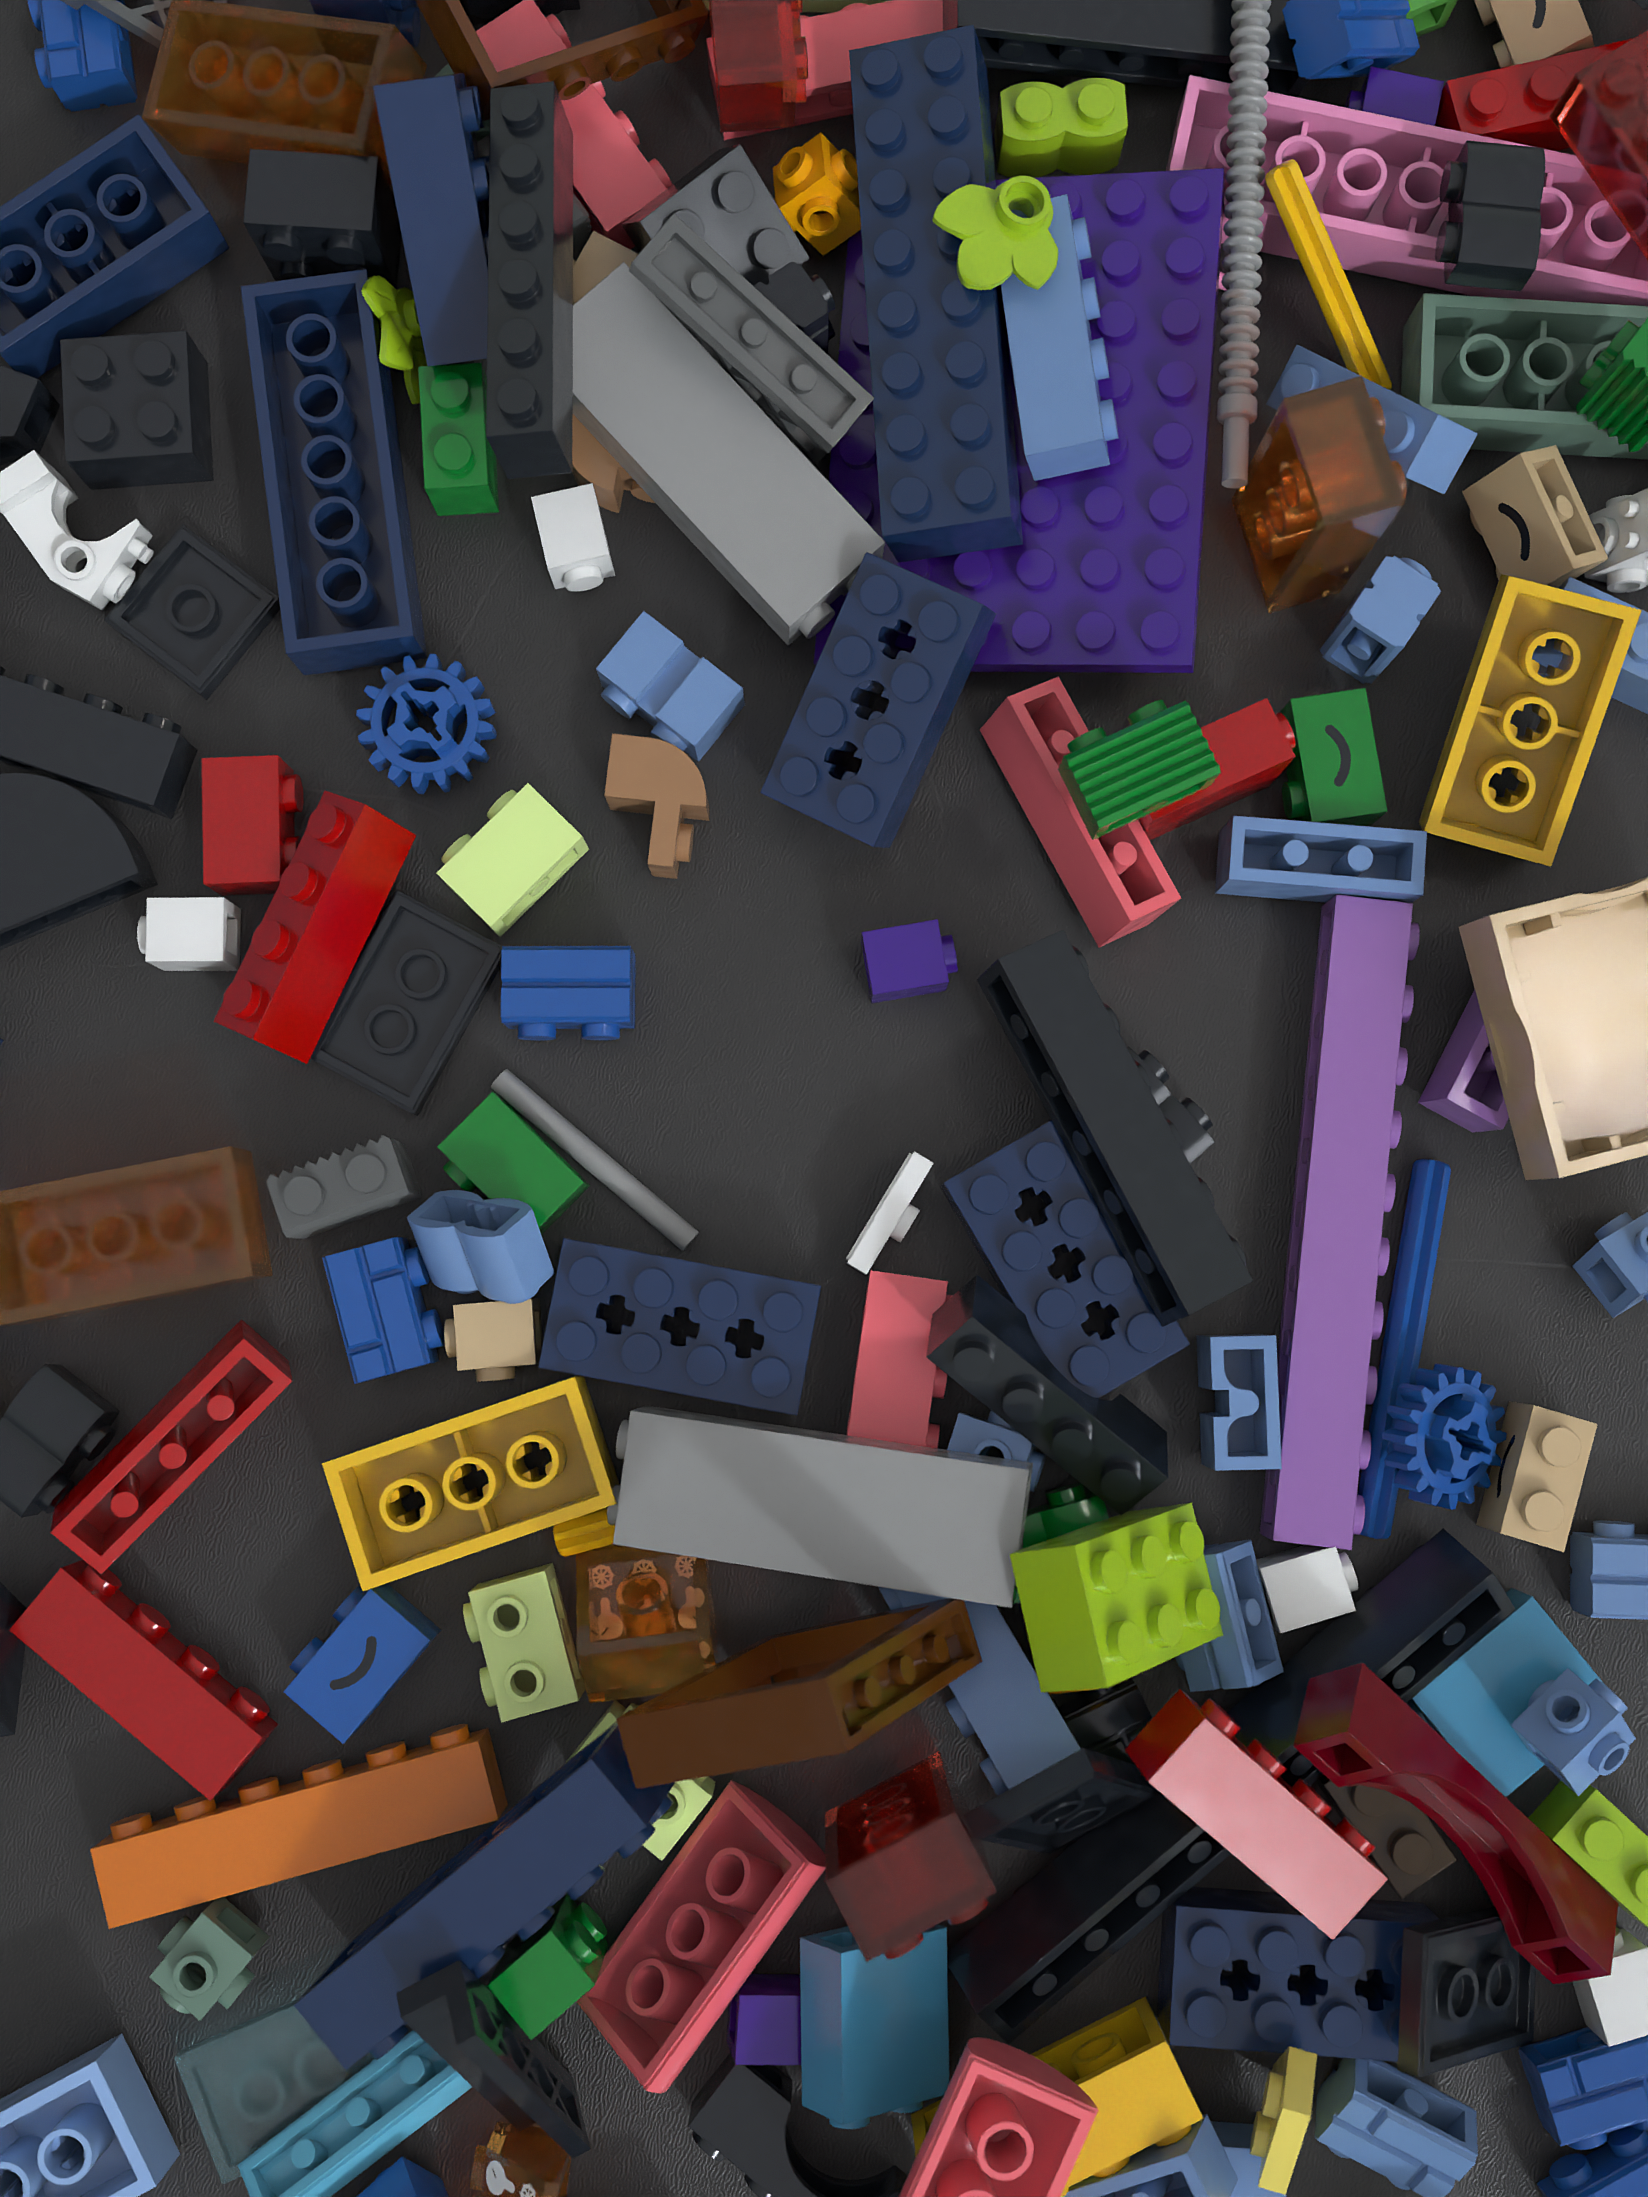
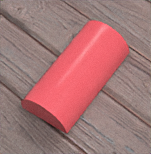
M732 1780L604 1956L596 1984L576 2001L648 2092L664 2093L669 2089L829 1864L826 1855L818 1844L790 1817L762 1796Z
M979 2037L972 2038L964 2049L899 2197H1060L1098 2113V2108L1094 2101L1077 2084L1045 2062L999 2041Z

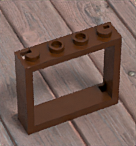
M415 0L453 73H465L467 87L478 86L484 121L490 119V95L492 88L554 81L560 99L568 100L581 94L590 84L610 77L614 82L626 80L636 74L644 65L662 59L666 63L677 62L694 50L696 47L695 42L709 15L702 0H649L657 16L656 19L497 72L459 0Z
M947 1598L767 1636L616 1718L622 1738L623 1751L626 1752L636 1789L847 1753L983 1661L964 1600ZM771 1676H773L775 1683L773 1684L771 1682Z

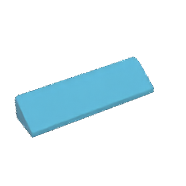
M412 2030L378 2060L374 2059L238 2164L249 2196L331 2197L471 2089L472 2086Z

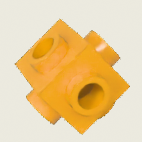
M820 132L803 146L789 150L780 162L773 167L774 200L793 232L798 231L823 256L861 230L857 161L848 150L841 149L839 151Z

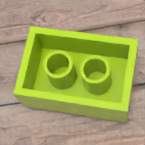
M1192 1503L1128 1511L1122 1516L1119 1514L1009 1554L1041 1693L1108 1688L1223 1636L1220 1623V1605L1212 1589L1204 1556V1538L1201 1529L1197 1525Z

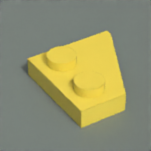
M1289 2046L1275 2062L1272 2071L1268 2073L1263 2095L1262 2111H1257L1250 2143V2154L1261 2157L1258 2187L1286 2195L1311 2117L1317 2054Z

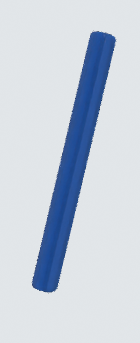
M1432 1159L1416 1160L1412 1168L1377 1377L1376 1396L1373 1402L1369 1425L1371 1455L1367 1468L1365 1470L1362 1469L1358 1495L1363 1496L1365 1503L1364 1525L1359 1535L1375 1539H1388L1392 1531L1399 1489L1393 1482L1400 1469L1385 1465L1384 1459L1394 1450L1393 1442L1382 1439V1432L1394 1429L1395 1419L1389 1415L1387 1409L1389 1405L1401 1407L1404 1400L1399 1391L1400 1384L1416 1385L1415 1370L1419 1368L1451 1174L1449 1164Z

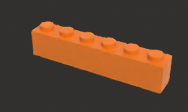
M468 1724L451 1726L429 1735L431 1742L429 1745L406 1751L404 1741L390 1743L368 1751L365 1754L367 1762L343 1768L341 1759H334L304 1769L302 1771L303 1780L279 1786L277 1777H269L240 1787L238 1789L239 1798L216 1804L215 1798L210 1801L205 1796H200L176 1805L174 1807L175 1815L152 1822L150 1812H144L112 1823L110 1825L111 1834L90 1849L108 1928L111 1929L499 1820L508 1803L489 1728L470 1733Z

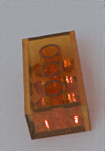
M172 0L142 119L183 155L249 164L250 149L378 157L388 184L392 185L373 86L424 78L427 64L394 24L203 0Z
M1362 376L1283 398L1248 466V484L1237 488L1231 499L1269 614L1340 593L1405 504L1407 486L1403 469L1398 461L1390 460L1383 439L1385 434L1384 413L1378 399L1369 397Z
M229 1146L0 1191V1326H22L273 1276L252 1152Z

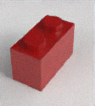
M279 755L201 758L203 884L221 896L275 894L284 870L289 866L301 841L300 836H295L294 813L302 812L304 802L300 776L294 774V770Z

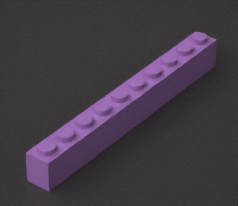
M1336 894L1322 905L1277 1353L1282 1469H1266L1260 1534L1273 1541L1352 1550L1353 1534L1359 1535L1364 1525L1365 1503L1363 1496L1357 1495L1359 1469L1365 1470L1367 1468L1371 1455V1436L1369 1431L1363 1430L1365 1404L1371 1405L1374 1402L1377 1390V1370L1375 1366H1370L1369 1362L1371 1341L1379 1339L1383 1326V1305L1381 1302L1375 1301L1378 1276L1385 1275L1390 1254L1389 1240L1381 1236L1384 1212L1391 1211L1396 1191L1395 1176L1387 1173L1390 1148L1395 1149L1397 1147L1402 1128L1401 1113L1394 1110L1396 1085L1401 1086L1403 1084L1408 1064L1407 1050L1400 1047L1402 1023L1409 1021L1414 1001L1412 985H1406L1408 960L1412 961L1415 958L1420 937L1419 924L1411 922L1413 903Z

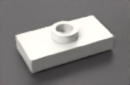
M915 1151L913 1154L909 1153L846 1257V1260H848L846 1264L866 1275L889 1236L898 1242L902 1241L920 1211L909 1203L932 1167L933 1162Z

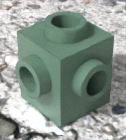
M225 1897L215 1899L195 1922L184 1915L157 1947L166 1957L149 1978L160 1986V1994L168 2005L178 2012L184 2014L191 2013L201 2021L217 2001L228 2009L251 1982L255 1975L246 1966L270 1936Z

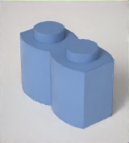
M446 1190L434 1193L407 1216L430 1279L434 1285L441 1289L460 1294H470L479 1291L489 1299L503 1301L508 1304H517L532 1298L539 1288L555 1274L533 1209L525 1202L509 1198L483 1200L472 1192Z

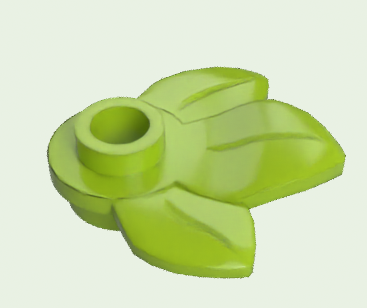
M1015 176L1000 184L996 189L968 184L948 195L938 205L932 220L938 227L963 240L957 254L956 269L960 282L968 289L990 290L1003 284L1014 273L1025 285L1038 290L1050 279L1056 268L1058 247L1048 230L1053 219V205L1047 188L1033 177ZM1011 210H1019L1023 212L1027 216V218L1019 217L1012 213Z
M370 277L363 285L361 291L367 304L380 322V363L391 368L404 370V380L409 398L413 405L420 403L418 367L427 366L413 292L406 287L396 289L384 277Z

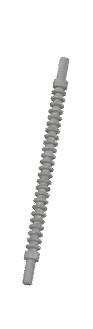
M1233 0L1231 4L1235 12L1231 19V25L1235 30L1230 37L1231 44L1234 46L1230 52V60L1234 65L1231 66L1229 71L1230 79L1233 82L1230 84L1228 92L1233 99L1228 105V111L1232 117L1229 118L1227 127L1232 134L1228 136L1226 141L1228 148L1231 150L1227 154L1226 162L1231 168L1225 175L1227 183L1230 184L1225 191V198L1230 203L1224 209V214L1229 221L1225 223L1223 228L1225 235L1229 238L1223 244L1224 252L1228 256L1222 262L1224 270L1228 273L1223 276L1221 281L1223 287L1227 289L1221 296V302L1227 308L1220 315L1222 322L1226 324L1220 331V337L1226 343L1219 349V354L1225 361L1218 368L1220 375L1225 378L1218 384V390L1223 396L1217 401L1216 416L1218 422L1223 425L1221 484L1226 488H1241L1248 484L1250 424L1254 423L1257 419L1258 401L1252 395V393L1256 392L1258 383L1251 377L1259 370L1257 362L1252 359L1259 353V347L1253 341L1260 335L1259 328L1254 323L1259 320L1261 314L1254 306L1259 304L1261 300L1260 292L1256 288L1261 284L1262 278L1256 271L1262 265V259L1257 253L1261 251L1263 243L1257 236L1262 233L1264 228L1263 223L1258 218L1264 212V207L1259 201L1265 194L1263 186L1260 185L1265 178V172L1260 166L1266 160L1265 152L1261 149L1267 141L1265 134L1262 133L1266 128L1267 120L1262 114L1266 112L1268 107L1267 101L1263 97L1268 91V85L1264 79L1269 73L1265 62L1268 60L1270 53L1265 45L1270 39L1269 31L1266 28L1271 21L1270 15L1267 12L1270 8L1271 0Z

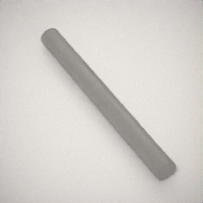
M506 1069L495 1079L491 1089L681 1251H684L699 1234L693 1226L512 1072Z

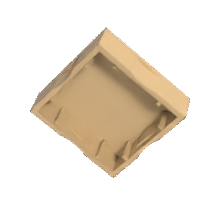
M1648 877L1590 894L1578 893L1489 915L1459 926L1525 1180L1562 1178L1648 1155Z

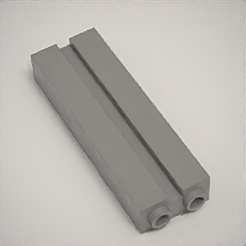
M624 262L573 305V415L788 646L802 633L807 639L815 636L835 615V611L830 604L841 594L845 596L849 592L865 553L868 552L882 558L885 541L665 305L629 272V267Z
M647 1405L631 1410L629 1420L624 1419L621 1422L616 1441V1456L618 1459H624L621 1485L613 1487L617 1504L609 1506L607 1510L608 1524L615 1525L613 1544L1003 1607L1012 1608L1017 1597V1585L1009 1554L1023 1549L1022 1542L1033 1463Z

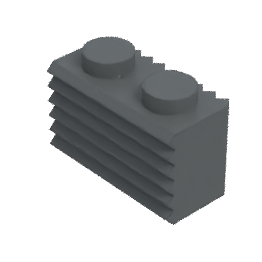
M381 1135L378 1142L369 1139L366 1146L357 1143L354 1150L344 1148L342 1154L332 1152L329 1159L319 1157L317 1163L307 1161L305 1167L295 1165L292 1172L282 1170L280 1176L270 1174L266 1182L285 1237L305 1239L422 1197L406 1145L385 1135Z

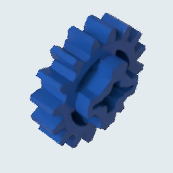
M436 654L429 655L425 668H418L410 655L405 656L403 659V673L396 675L385 666L380 671L387 684L382 689L369 685L365 687L364 692L374 704L372 708L358 709L356 716L362 724L371 727V729L359 734L358 740L365 749L375 750L368 760L378 772L390 767L387 778L398 788L405 783L408 777H411L412 787L418 794H425L429 780H436L444 793L449 792L451 789V775L458 773L469 782L473 779V775L467 764L472 759L484 763L488 762L490 757L480 743L481 740L496 739L497 732L492 724L482 720L489 718L496 712L490 699H478L485 688L477 676L464 682L466 671L460 662L454 661L445 672ZM422 687H439L435 692L415 690ZM395 704H397L395 723L387 728L390 713ZM414 708H417L424 717L428 716L437 725L435 729L442 737V740L437 741L430 732L426 733L419 726V719L413 712ZM467 720L465 735L458 745L456 743L458 726ZM419 756L440 758V760L433 762H414Z
M1435 1364L1433 1370L1419 1368L1415 1370L1416 1385L1401 1383L1399 1386L1400 1394L1404 1400L1401 1407L1395 1405L1388 1406L1387 1412L1395 1419L1394 1429L1382 1432V1439L1393 1442L1394 1450L1387 1455L1384 1462L1386 1466L1400 1469L1393 1483L1398 1488L1409 1490V1499L1433 1506L1455 1509L1457 1501L1468 1504L1475 1501L1474 1486L1488 1489L1491 1485L1486 1470L1489 1465L1501 1466L1502 1459L1495 1453L1497 1443L1506 1440L1507 1433L1496 1430V1421L1504 1415L1505 1411L1504 1407L1490 1405L1496 1389L1493 1385L1481 1383L1482 1374L1478 1371L1466 1370L1463 1367L1445 1364Z

